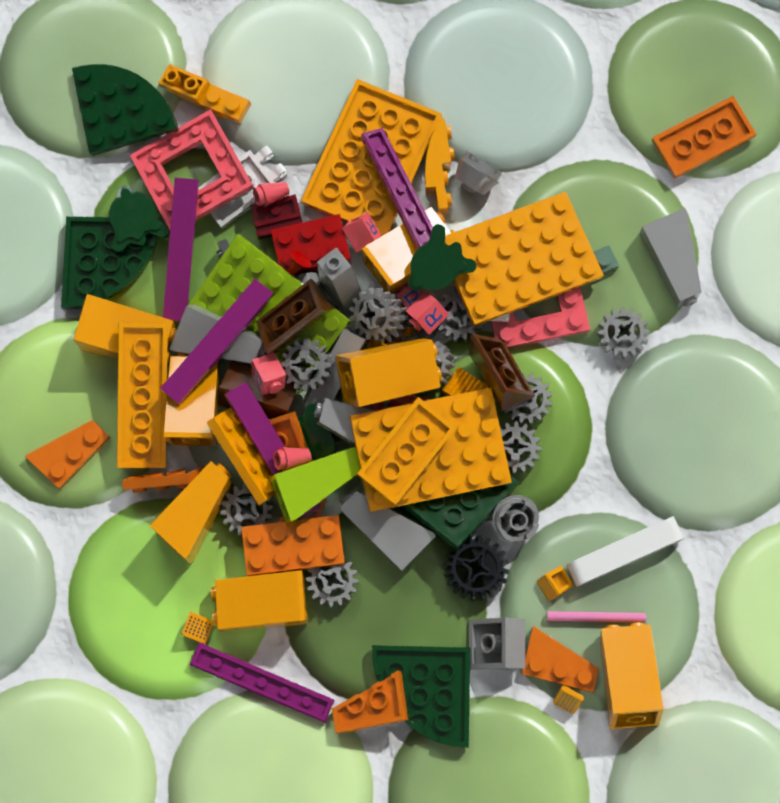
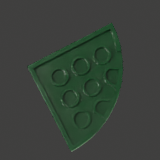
M106 64L82 65L72 68L89 154L92 156L179 130L173 111L164 97L153 85L138 74L128 69Z
M66 216L62 310L83 308L87 294L108 300L122 292L145 269L153 256L159 238L152 234H147V242L144 246L130 244L123 252L117 253L112 248L115 232L109 217Z
M510 475L512 483L412 503L402 507L455 550H458L491 515L497 504L518 486L519 481Z
M372 645V659L378 682L387 679L398 670L402 672L408 721L404 722L431 740L454 747L469 748L470 648Z

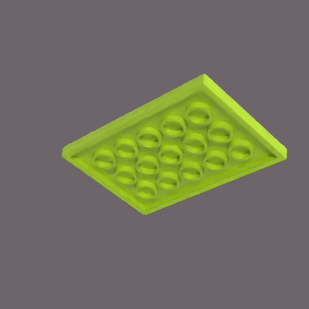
M236 235L189 305H198L222 317L256 278L274 293L273 298L246 328L260 335L256 321L301 287L303 283L244 237ZM334 308L281 350L275 352L279 362L286 361L282 353L290 352L287 348L288 345L292 344L295 346V340L299 339L303 343L305 338H310L311 343L314 340H319L318 347L326 345L327 348L324 353L328 354L337 342L343 329L347 328L351 320ZM299 351L295 354L294 359L299 356ZM306 361L299 363V365H304L308 368L315 366L314 364L306 363ZM302 386L298 389L296 397L302 391Z

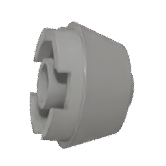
M466 151L462 158L459 157L455 177L463 182L461 187L473 194L474 191H477L484 195L499 183L498 179L502 173L492 168V166L479 157Z
M522 495L509 496L502 499L493 511L494 530L501 539L507 542L515 543L528 540L536 533L539 527L538 509L528 497Z

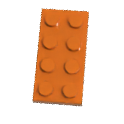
M731 96L654 136L652 142L673 178L676 179L755 138L757 134L735 97Z
M339 515L294 520L288 523L278 522L241 527L247 576L345 564Z

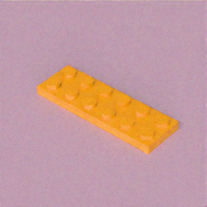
M118 322L117 468H166L164 424L167 394L160 388L167 381L168 323Z

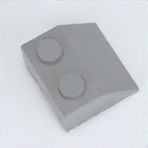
M501 617L469 620L470 669H525V619Z

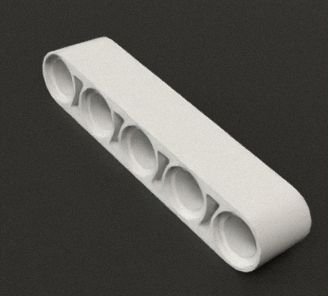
M673 516L568 563L567 568L576 587H579L683 540L684 537Z

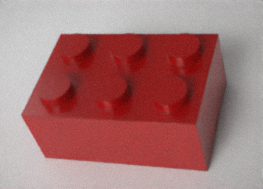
M340 214L271 230L279 265L288 271L292 263L290 252L295 250L306 255L312 263L310 268L303 267L296 275L310 272L319 274L317 262L335 248L340 251L351 265V257L346 236L342 230L343 224Z

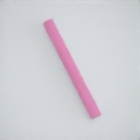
M547 611V621L646 623V613Z

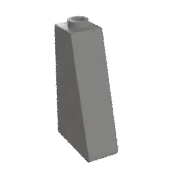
M683 208L642 226L640 235L676 307L683 304L685 307L693 305L698 301L697 298L702 292L686 209Z
M335 248L317 262L319 280L324 291L349 319V317L354 315V312L350 311L349 308L356 305L352 300L353 298H360L358 293L361 292V288L352 266L340 251Z
M195 304L186 306L170 350L190 354L219 321L221 316ZM245 329L222 355L221 359L252 363V359L268 355V353L265 352L261 336L249 329Z
M352 328L343 329L331 352L332 357L328 359L329 363H333V367L327 369L332 375L324 377L327 382L326 384L321 385L318 383L319 388L311 390L304 406L307 407L310 403H321L325 398L334 401L339 399L342 391L335 355L364 350L369 341L366 339V336H359V332Z
M325 398L321 403H317L314 417H317L316 424L355 446L349 416L373 410Z
M357 491L354 494L348 492L340 501L342 506L339 509L401 571L436 536L428 529L390 509L369 512L366 496Z

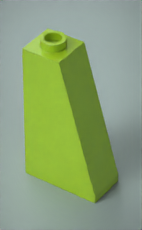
M355 447L270 477L286 523L299 518L356 476L360 467Z

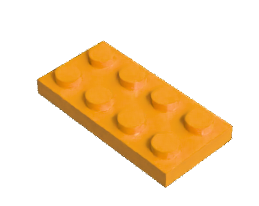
M417 397L356 475L393 505H396L455 431L456 427Z
M232 407L208 420L206 423L258 505L275 495L270 480L272 474Z

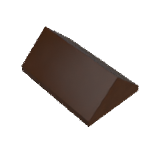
M312 279L308 280L256 321L265 352L268 354L281 350L334 309Z
M476 334L470 337L469 355L487 387L492 388L493 397L501 411L532 399L535 396L502 339Z
M234 360L231 361L219 387V406L229 409L231 406L224 394L247 382L268 419L292 411L298 389L294 388L295 382L287 383L286 378L285 388L274 394L262 395L251 374L252 366Z

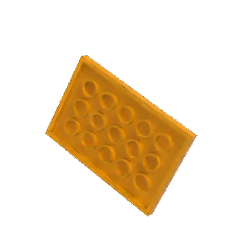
M357 79L304 192L301 204L329 216L340 214L341 220L346 223L368 211L381 235L387 234L391 231L398 212L360 139L361 134L383 127L412 184L429 147L434 129L440 118H442V113Z
M566 191L453 232L445 237L447 245H451L454 242L460 243L463 256L474 260L477 265L474 272L463 273L453 281L473 327L602 279L604 276Z
M492 388L424 401L456 427V429L396 505H393L362 480L369 512L512 483ZM411 404L349 416L360 469Z

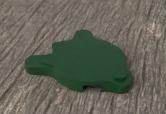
M128 185L121 186L118 189L117 196L109 209L110 223L115 232L112 248L115 252H123L130 244L144 246L147 242V234H152L161 239L169 236L170 230L168 226L158 220L154 204L148 196L133 190Z
M441 224L433 226L430 239L426 244L418 248L411 259V276L408 280V285L414 291L444 289L457 276L463 273H472L477 268L474 260L463 256L460 243L454 242L451 245L445 243L446 230Z
M316 403L308 404L304 415L297 417L313 461L336 453L335 435L316 424L317 417H314Z

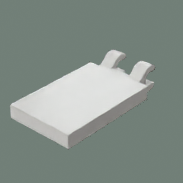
M268 146L263 147L255 155L249 150L238 158L254 188L258 184L275 183L288 175L281 163L271 171L264 164L274 158L273 152ZM219 173L201 185L198 190L221 178V175ZM253 189L210 213L221 229H224L251 209L250 205L256 204L253 197Z

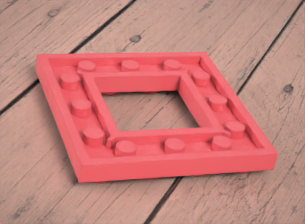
M211 109L178 127V131L168 133L130 155L169 230L171 227L174 186L163 165L202 143L221 178L198 190L196 221L254 188Z
M578 287L557 295L560 312L515 321L514 312H512L508 322L490 321L494 338L502 339L507 348H513L589 332L590 326L581 288Z

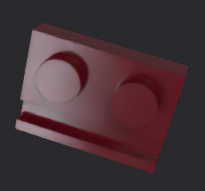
M296 194L283 197L266 207L263 205L258 206L257 204L250 205L258 239L271 237V230L303 223Z

